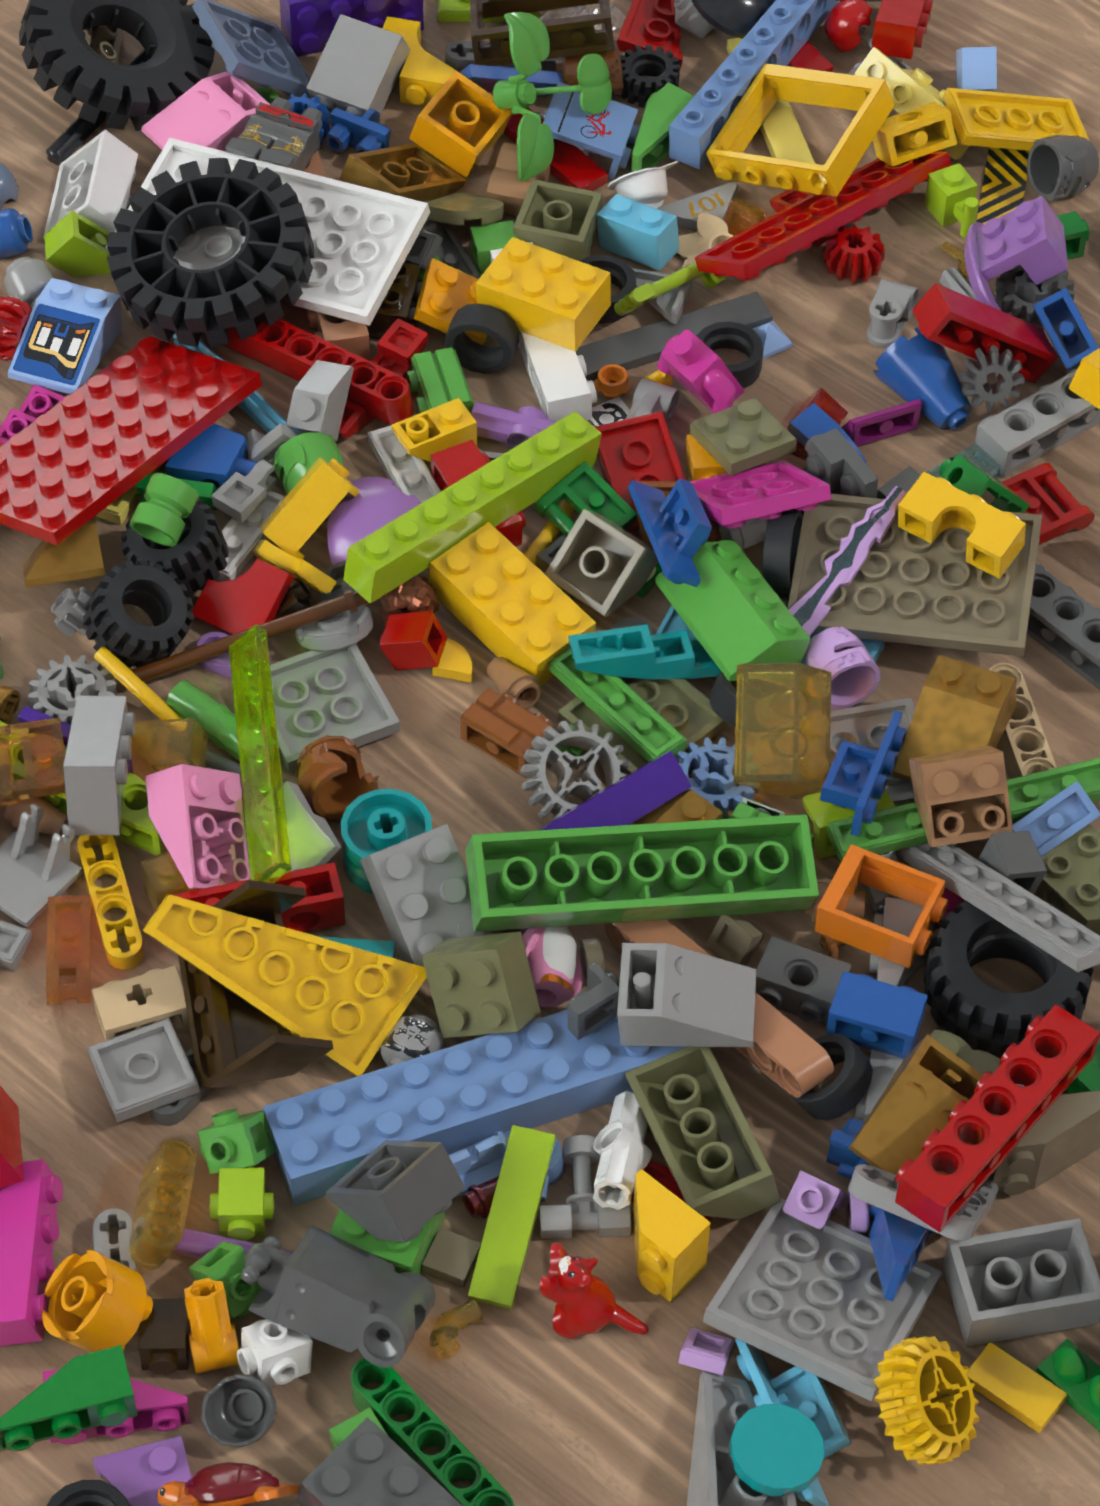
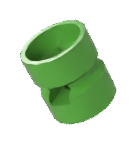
M155 473L145 489L144 498L147 502L138 504L130 520V527L139 535L152 542L174 547L177 545L185 528L182 518H187L188 514L192 513L199 494L190 485L175 477L163 473Z

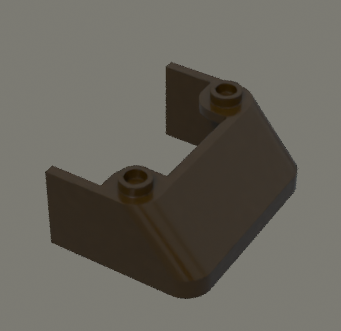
M247 880L212 907L284 927L281 914L306 897L305 888ZM178 955L198 1080L203 1086L226 1088L292 1076L333 1049L331 1040L300 1037L299 1034L288 1031L279 1034L276 1021Z

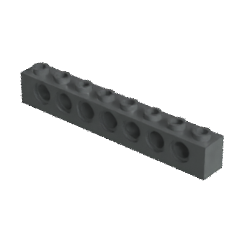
M909 466L877 490L876 498L885 499L895 486H898V495L902 490L908 493L921 475ZM1036 563L1027 634L1100 690V609L1094 608L1077 595L1070 586L1064 585L1047 572L1041 564Z

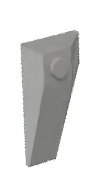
M704 1370L700 1374L687 1506H796L794 1492L784 1493L783 1496H769L755 1491L738 1477L733 1468L734 1463L731 1459V1454L729 1456L728 1445L735 1424L748 1410L757 1407L745 1380L727 1375L721 1376Z

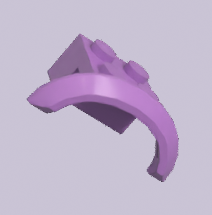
M1042 195L1032 201L1021 203L1016 209L999 218H992L985 224L975 222L970 225L964 244V258L969 281L977 301L1001 311L987 281L1020 264L1035 285L1068 269L1064 225Z

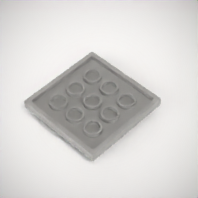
M780 1198V1202L771 1207L706 1308L703 1323L872 1402L878 1391V1387L873 1379L880 1376L877 1363L884 1360V1351L891 1349L895 1344L901 1343L902 1340L909 1337L938 1286L942 1271L917 1260L894 1301H889L883 1295L870 1238L830 1220L827 1221L825 1228L822 1230L812 1227L784 1213L783 1206L786 1200Z

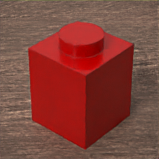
M432 611L390 614L385 630L380 636V647L395 670L433 668L439 665L447 635Z

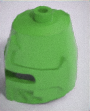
M320 432L303 433L292 437L278 448L275 453L273 466L280 482L283 483L286 495L289 494L320 456L328 463L334 458L344 466L343 457L334 438L330 434L327 435Z

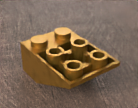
M927 1034L904 1058L848 1149L868 1164L897 1175L906 1160L911 1158L915 1161L922 1153V1147L926 1139L935 1129L942 1131L945 1128L954 1107L961 1100L968 1102L972 1098L975 1087L983 1074Z

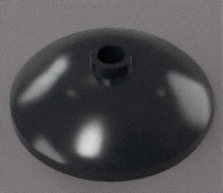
M776 0L691 1L702 17L712 26L728 35L743 39Z

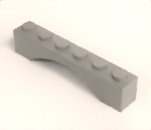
M885 897L883 913H875L873 923L909 937L923 907L904 899ZM934 922L932 923V925H931V927H930V929H929V931H932L933 933H934ZM930 944L923 956L920 954L916 955L910 969L870 953L869 973H875L877 981L895 986H905L914 973L927 963ZM869 1049V1056L867 1057L873 1068L872 1080L865 1096L855 1107V1118L863 1119V1122L866 1121L904 1060L903 1058Z

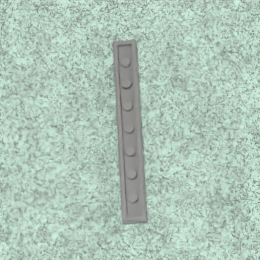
M929 843L895 851L896 856L919 871L945 880V887L1073 970L1080 972L1100 964V936L955 845L930 847Z

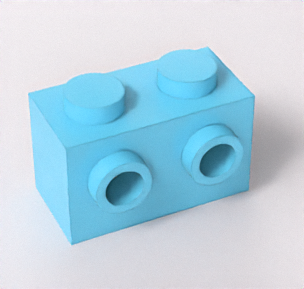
M616 194L596 214L599 246L601 249L659 271L679 251L677 216L619 194Z

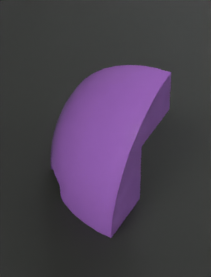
M364 477L351 481L360 490L359 494L354 497L348 492L329 514L327 537L332 565L346 560L348 547L421 504L419 499L414 495L404 494L394 486L395 481L383 477Z

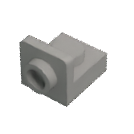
M282 423L277 425L267 435L252 429L247 433L251 460L255 462L264 460L273 465L278 448L292 437L300 435V433Z

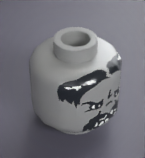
M421 1014L399 1018L383 1041L380 1049L382 1059L387 1064V1067L442 1050L444 1048V1040L440 1033V1027L432 1019Z

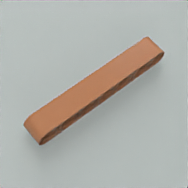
M667 919L605 923V931L609 940L621 953L622 943H667L711 956ZM756 993L753 1047L734 1048L787 1093L795 1098H799L834 1073L833 1062L820 1044Z

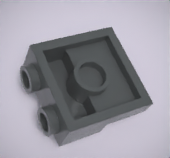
M837 428L824 434H817L807 441L805 450L809 457H807V465L803 471L830 484L831 494L876 498L878 477Z

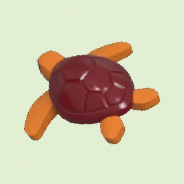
M226 1462L201 1469L187 1482L170 1481L165 1483L158 1490L157 1501L162 1506H244V1504L298 1494L300 1488L297 1484L279 1483V1480L273 1477L271 1473L257 1466Z

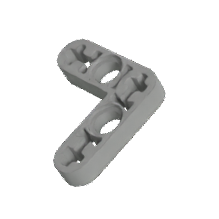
M859 1164L854 1169L848 1187L852 1195L864 1202L945 1237L960 1241L969 1240L991 1211L999 1189L997 1184L988 1178L939 1233L895 1203L898 1188L895 1174L872 1165Z

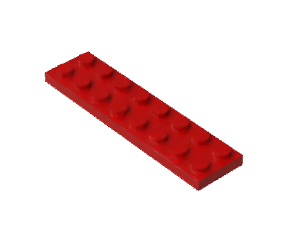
M936 151L893 167L877 158L853 171L837 197L811 194L696 256L698 271L714 273V276L717 277L734 276L738 277L741 281L754 279L760 275L759 271L766 267L785 262L786 256L809 249L815 240L836 234L839 227L846 223L861 220L864 217L863 214L872 209L887 206L889 204L888 200L897 195H905L912 192L915 185L928 181L929 173L952 166L949 152Z

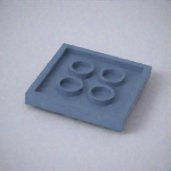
M212 0L195 1L192 8L199 18V24L207 31L213 41V48L220 53L226 63V70L232 76L238 79L244 77L253 80L264 88L270 86L279 89L288 96L293 94L294 96L301 97L306 93L308 98H311L306 89L310 77L277 24Z

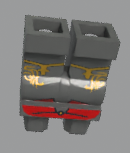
M276 97L270 105L260 102L255 109L256 114L250 117L238 139L232 137L225 146L226 152L304 171L313 154L320 147L319 132L323 125L322 113L320 110L310 107L305 109L301 115L293 113L292 104L288 100Z

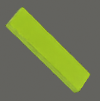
M512 1125L468 1292L469 1300L513 1310L556 1142L555 1134Z

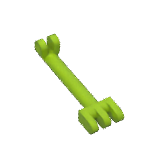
M695 262L651 284L648 282L635 288L615 303L614 310L618 315L623 316L638 309L646 302L698 277H701L706 287L713 288L727 276L717 277L714 276V273L698 271Z

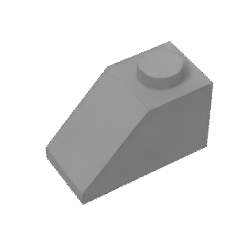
M316 360L294 388L286 426L300 434L312 432L330 434L337 441L354 367Z

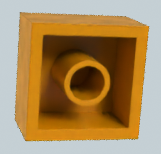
M455 70L418 115L409 139L467 179L503 134L512 112L511 109H499L495 105L493 96Z

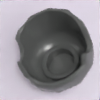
M234 1374L219 1381L205 1394L201 1420L208 1435L221 1445L230 1447L248 1446L259 1441L273 1426L275 1415L277 1414L276 1400L269 1386L254 1375Z

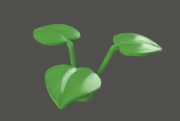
M525 12L507 13L504 16L509 28L510 51L513 64L520 74L509 76L508 80L498 81L493 89V99L499 109H511L512 114L523 115L517 132L518 181H526L545 171L551 164L554 154V141L550 127L547 124H540L541 117L539 114L525 109L535 102L536 95L580 92V106L582 110L587 114H599L608 107L611 101L612 85L609 79V69L604 59L598 54H587L581 58L578 64L577 79L579 85L535 88L532 83L525 79L541 71L542 66L540 62L544 61L549 55L550 42L548 31L544 23L536 16Z

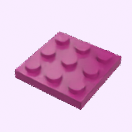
M784 460L762 464L730 476L729 473L690 481L693 483L707 517L721 524L724 528L741 527L746 524V520L757 517L760 519H775L782 516V511L790 509L798 511L812 510L818 507V503L831 500L830 484Z

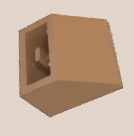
M991 746L909 759L914 801L930 847L990 838L991 834L1001 831L1013 832L1003 751Z

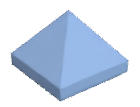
M773 320L753 328L762 341L764 349L763 360L793 347L792 341Z

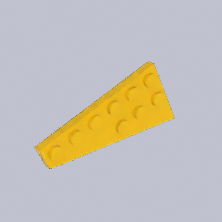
M170 894L166 895L142 930L290 1032H295L300 1037L331 1040L333 1049L326 1053L325 1056L356 1077L363 1074L383 1041L427 978L425 967Z

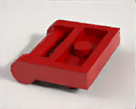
M1043 463L1001 482L1030 504L1024 513L1042 515L1039 544L1075 528L1077 530L1085 529L1095 518L1094 513L1086 505L1081 506L1056 477L1057 471L1050 463ZM1042 487H1045L1065 509L1066 513L1058 507Z

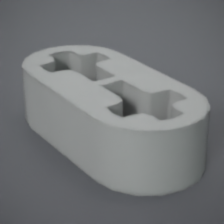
M111 1208L104 1210L96 1217L93 1223L94 1251L111 1259L120 1258L121 1264L138 1272L136 1239L131 1216L121 1209ZM110 1226H119V1243L117 1244L110 1243Z

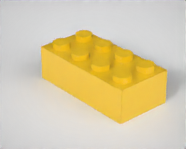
M487 522L430 562L428 582L437 589L439 601L497 657H505L510 663L536 677L539 687L554 677L549 671V661L570 648L568 636L595 632L596 622L490 522Z

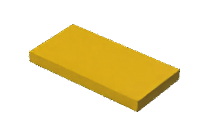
M947 88L943 95L946 107L951 112L952 121L961 145L1030 151L1036 140L1054 135L1080 136L1089 140L1072 99Z

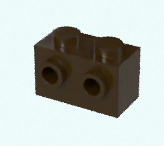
M403 263L370 326L366 325L369 338L381 339L397 319L418 327L419 321L414 319L423 281L421 280V265Z

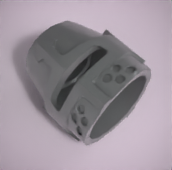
M1054 135L1038 139L1034 142L1027 161L1028 177L1034 191L1039 196L1042 195L1045 199H1049V201L1065 198L1068 195L1080 194L1092 185L1091 182L1096 178L1099 169V158L1096 148L1090 140L1080 136Z

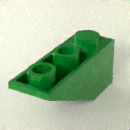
M122 1345L74 1357L0 1417V1452L5 1450L22 1451L30 1448L35 1442L54 1437L57 1439L71 1438L78 1435L81 1430L100 1425L113 1427L124 1423L130 1417L138 1416Z

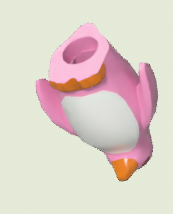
M569 926L528 928L522 939L539 1006H559L571 997L574 998L581 991L583 985L584 967L577 952V944L569 930Z

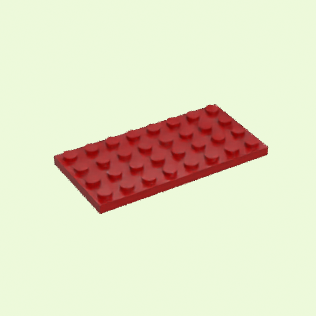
M148 336L140 340L136 346L121 357L116 358L112 364L91 377L73 393L64 397L61 402L45 414L40 415L33 423L18 434L13 435L9 441L0 447V524L56 546L261 387L260 373L155 337Z

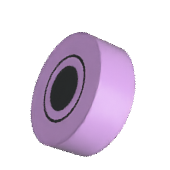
M847 1190L846 1213L848 1229L859 1234H865L869 1229V1203L856 1198Z

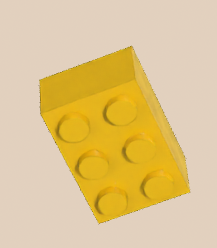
M512 237L476 282L477 304L493 306L505 312L514 320L521 332L576 352L611 305L610 272Z

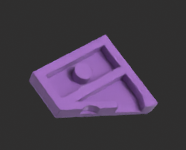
M182 1436L92 1458L96 1474L100 1478H104L109 1484L115 1486L127 1498L129 1506H162L157 1501V1493L160 1487L170 1481L187 1482L191 1478Z

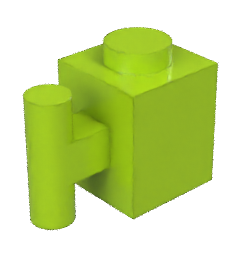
M960 163L929 173L924 205L942 228L960 222V235L966 238L970 225L975 223L977 218L979 201L976 199L978 185Z

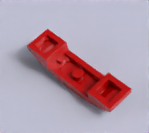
M397 319L377 342L378 353L371 362L407 379L406 371L412 370L411 357L414 354L422 353L429 339V333ZM346 400L338 436L343 439L353 436L368 425L374 417L366 414L365 408Z

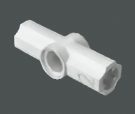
M627 1090L615 1096L609 1124L599 1132L593 1143V1149L601 1156L594 1183L593 1199L602 1208L611 1207L620 1210L630 1205L635 1185V1174L640 1169L643 1170L652 1157V1151L644 1144L648 1123L634 1093Z

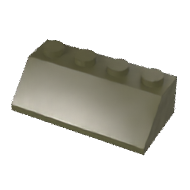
M687 1046L625 1073L626 1079L687 1205L701 1216L740 1220L780 1202L774 1175L710 1047Z

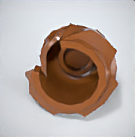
M327 734L325 737L306 745L300 752L295 776L298 777V786L313 813L331 822L341 820L347 806L358 796L378 790L377 780L379 775L373 777L371 773L365 774L361 762V751H359L352 740L345 736H329Z

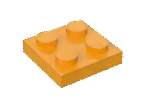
M431 258L425 268L414 319L447 333L452 318L458 309L466 305L477 304L476 282L479 279ZM464 331L472 341L483 345L486 341L487 334L483 332Z

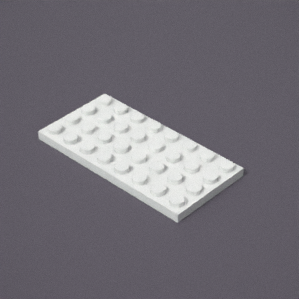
M174 138L168 139L144 180L142 188L156 195L151 179L166 170L176 183L182 181L179 165L192 161H197L201 175L207 174L209 158H227L231 171H233L239 159L256 163L259 173L266 167L280 175L282 185L288 182L296 192L314 243V258L310 259L313 270L308 283L299 282L303 294L294 306L370 326L430 214L428 203ZM130 204L128 210L133 211V209H132V207H131V204ZM229 226L206 227L189 235L179 245L174 259L178 260L180 266L188 269L205 270L215 268L226 263L239 252L246 236L242 237L238 229Z

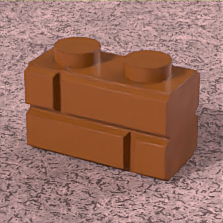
M487 688L477 698L476 703H472L460 718V739L523 776L520 774V768L523 765L530 764L523 758V755L527 749H534L531 741L536 736L544 738L543 731L546 727L551 726L554 729L555 727L552 726L550 720L543 714H532L520 707L518 701L513 696L507 693L500 695L494 690Z

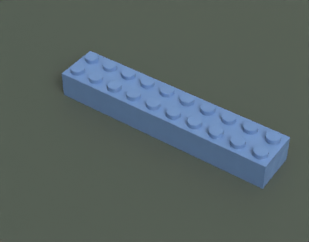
M567 1009L533 1020L519 1032L489 1034L263 1106V1110L276 1152L273 1154L291 1202L293 1206L326 1196V1191L385 1140L442 1142L448 1155L495 1135L497 1131H503V1133L511 1132L512 1125L532 1129L614 1102L615 1096L626 1090L633 1093L626 1079V1072L687 1046H621L617 1017L577 1040L568 1029Z

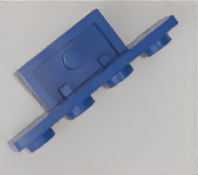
M679 478L666 498L662 490L632 480L628 485V489L652 544L653 551L662 568L663 575L675 584L685 583L697 587L701 582V578L692 558L699 547L708 540L712 526L693 483Z
M894 711L879 750L842 740L822 786L821 801L841 808L855 810L851 835L859 837L863 824H872L878 804L876 799H882L888 778L886 775L891 776L897 752L901 751L905 739L906 728L900 727L903 712Z

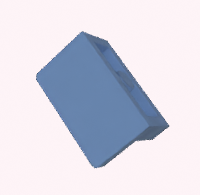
M1076 781L1013 824L1012 828L1013 832L1029 831L1042 857L1100 817V812L1080 783Z

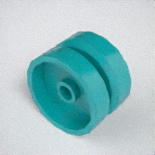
M379 789L358 796L347 806L341 819L343 868L352 884L362 891L374 895L360 860L432 830L431 815L424 803L412 794L404 791Z

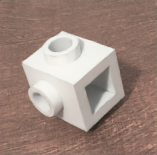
M268 1319L259 1320L242 1328L241 1349L237 1350V1360L244 1375H254L271 1388L287 1384L295 1378L311 1373L313 1341L307 1335Z

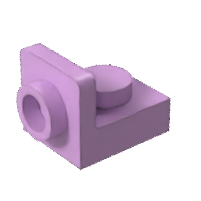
M800 1170L783 1206V1212L822 1230L825 1228L833 1209L840 1212L847 1195L841 1189Z

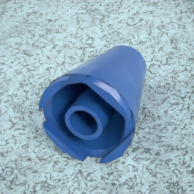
M917 327L914 330L918 335L909 340L904 335L901 336L880 355L875 363L879 370H874V374L905 401L911 402L920 399L922 403L920 413L940 429L946 430L950 428L951 430H956L969 420L970 416L968 413L972 406L968 397L963 395V386L945 347L928 340Z

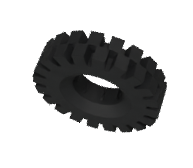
M29 0L19 31V45L25 46L22 57L27 69L37 68L33 79L43 91L58 86L53 100L60 106L68 110L78 100L83 103L78 117L95 124L99 112L104 111L106 112L107 127L120 130L125 129L129 117L135 131L141 130L144 124L200 80L206 78L214 61L215 49L211 47L213 41L207 31L199 24V18L192 8L193 4L186 5L188 0ZM97 25H107L122 29L141 43L146 51L148 61L141 62L138 65H121L106 60L89 46L83 30Z
M209 158L207 174L201 175L197 161L179 165L182 181L177 183L166 170L151 179L156 195L140 187L129 198L133 211L121 208L113 222L117 232H109L107 249L111 257H107L110 272L127 311H130L133 320L143 329L150 326L155 337L169 342L172 336L176 334L180 345L198 347L203 332L206 334L210 347L228 344V328L234 326L241 340L258 333L254 318L257 316L269 326L274 324L284 316L280 302L293 307L303 294L299 282L308 283L313 270L310 259L314 258V243L296 192L288 182L282 185L280 175L266 167L259 173L256 163L242 159L238 160L233 171H231L227 158ZM229 226L238 229L242 237L246 236L239 252L232 259L215 268L205 270L188 269L180 266L178 260L174 259L179 245L189 235L206 227Z

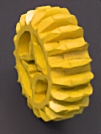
M935 1336L904 1339L901 1343L895 1344L891 1349L884 1351V1360L877 1363L880 1376L873 1379L879 1389V1394L874 1397V1400L880 1404L881 1413L878 1418H882L886 1424L884 1434L894 1438V1449L903 1450L906 1460H916L919 1465L951 1462L954 1458L960 1457L962 1452L970 1450V1440L976 1438V1430L973 1425L980 1421L979 1416L975 1412V1406L980 1402L974 1398L972 1389L975 1383H970L967 1376L969 1367L960 1364L959 1351H951L947 1341L939 1342Z

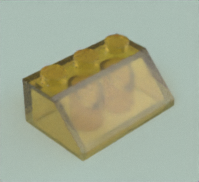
M751 663L737 665L735 784L796 800L822 791V786L830 770L832 672L802 663Z

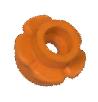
M617 364L603 366L598 372V379L594 380L596 391L602 392L605 397L610 399L618 398L622 394L628 393L631 383L628 381L629 376L626 369Z

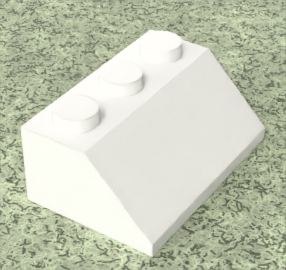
M104 130L63 161L59 167L44 235L71 210L107 231L115 232L116 228L113 222L121 208L126 209L130 203V190L132 181L136 176L135 166L138 153L107 130Z

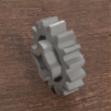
M65 655L63 664L58 665L54 660H50V670L38 669L36 671L38 680H31L29 683L31 692L28 694L30 708L71 725L77 696H117L116 682L112 680V674L106 669L102 670L101 664L97 660L90 665L87 664L85 655H81L77 662H72L70 656ZM71 692L75 693L74 698L71 697Z

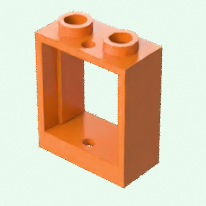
M851 844L817 907L815 932L910 969L916 955L920 954L923 956L928 949L933 933L929 931L932 923L940 924L945 915L949 902L948 899L943 898L946 881ZM859 882L923 907L909 937L844 912Z

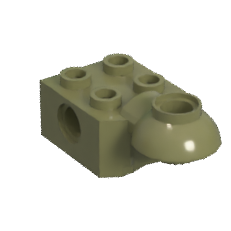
M1088 824L1041 857L1047 872L1034 895L1046 903L1056 906L1062 910V913L1100 936V833L1092 825Z

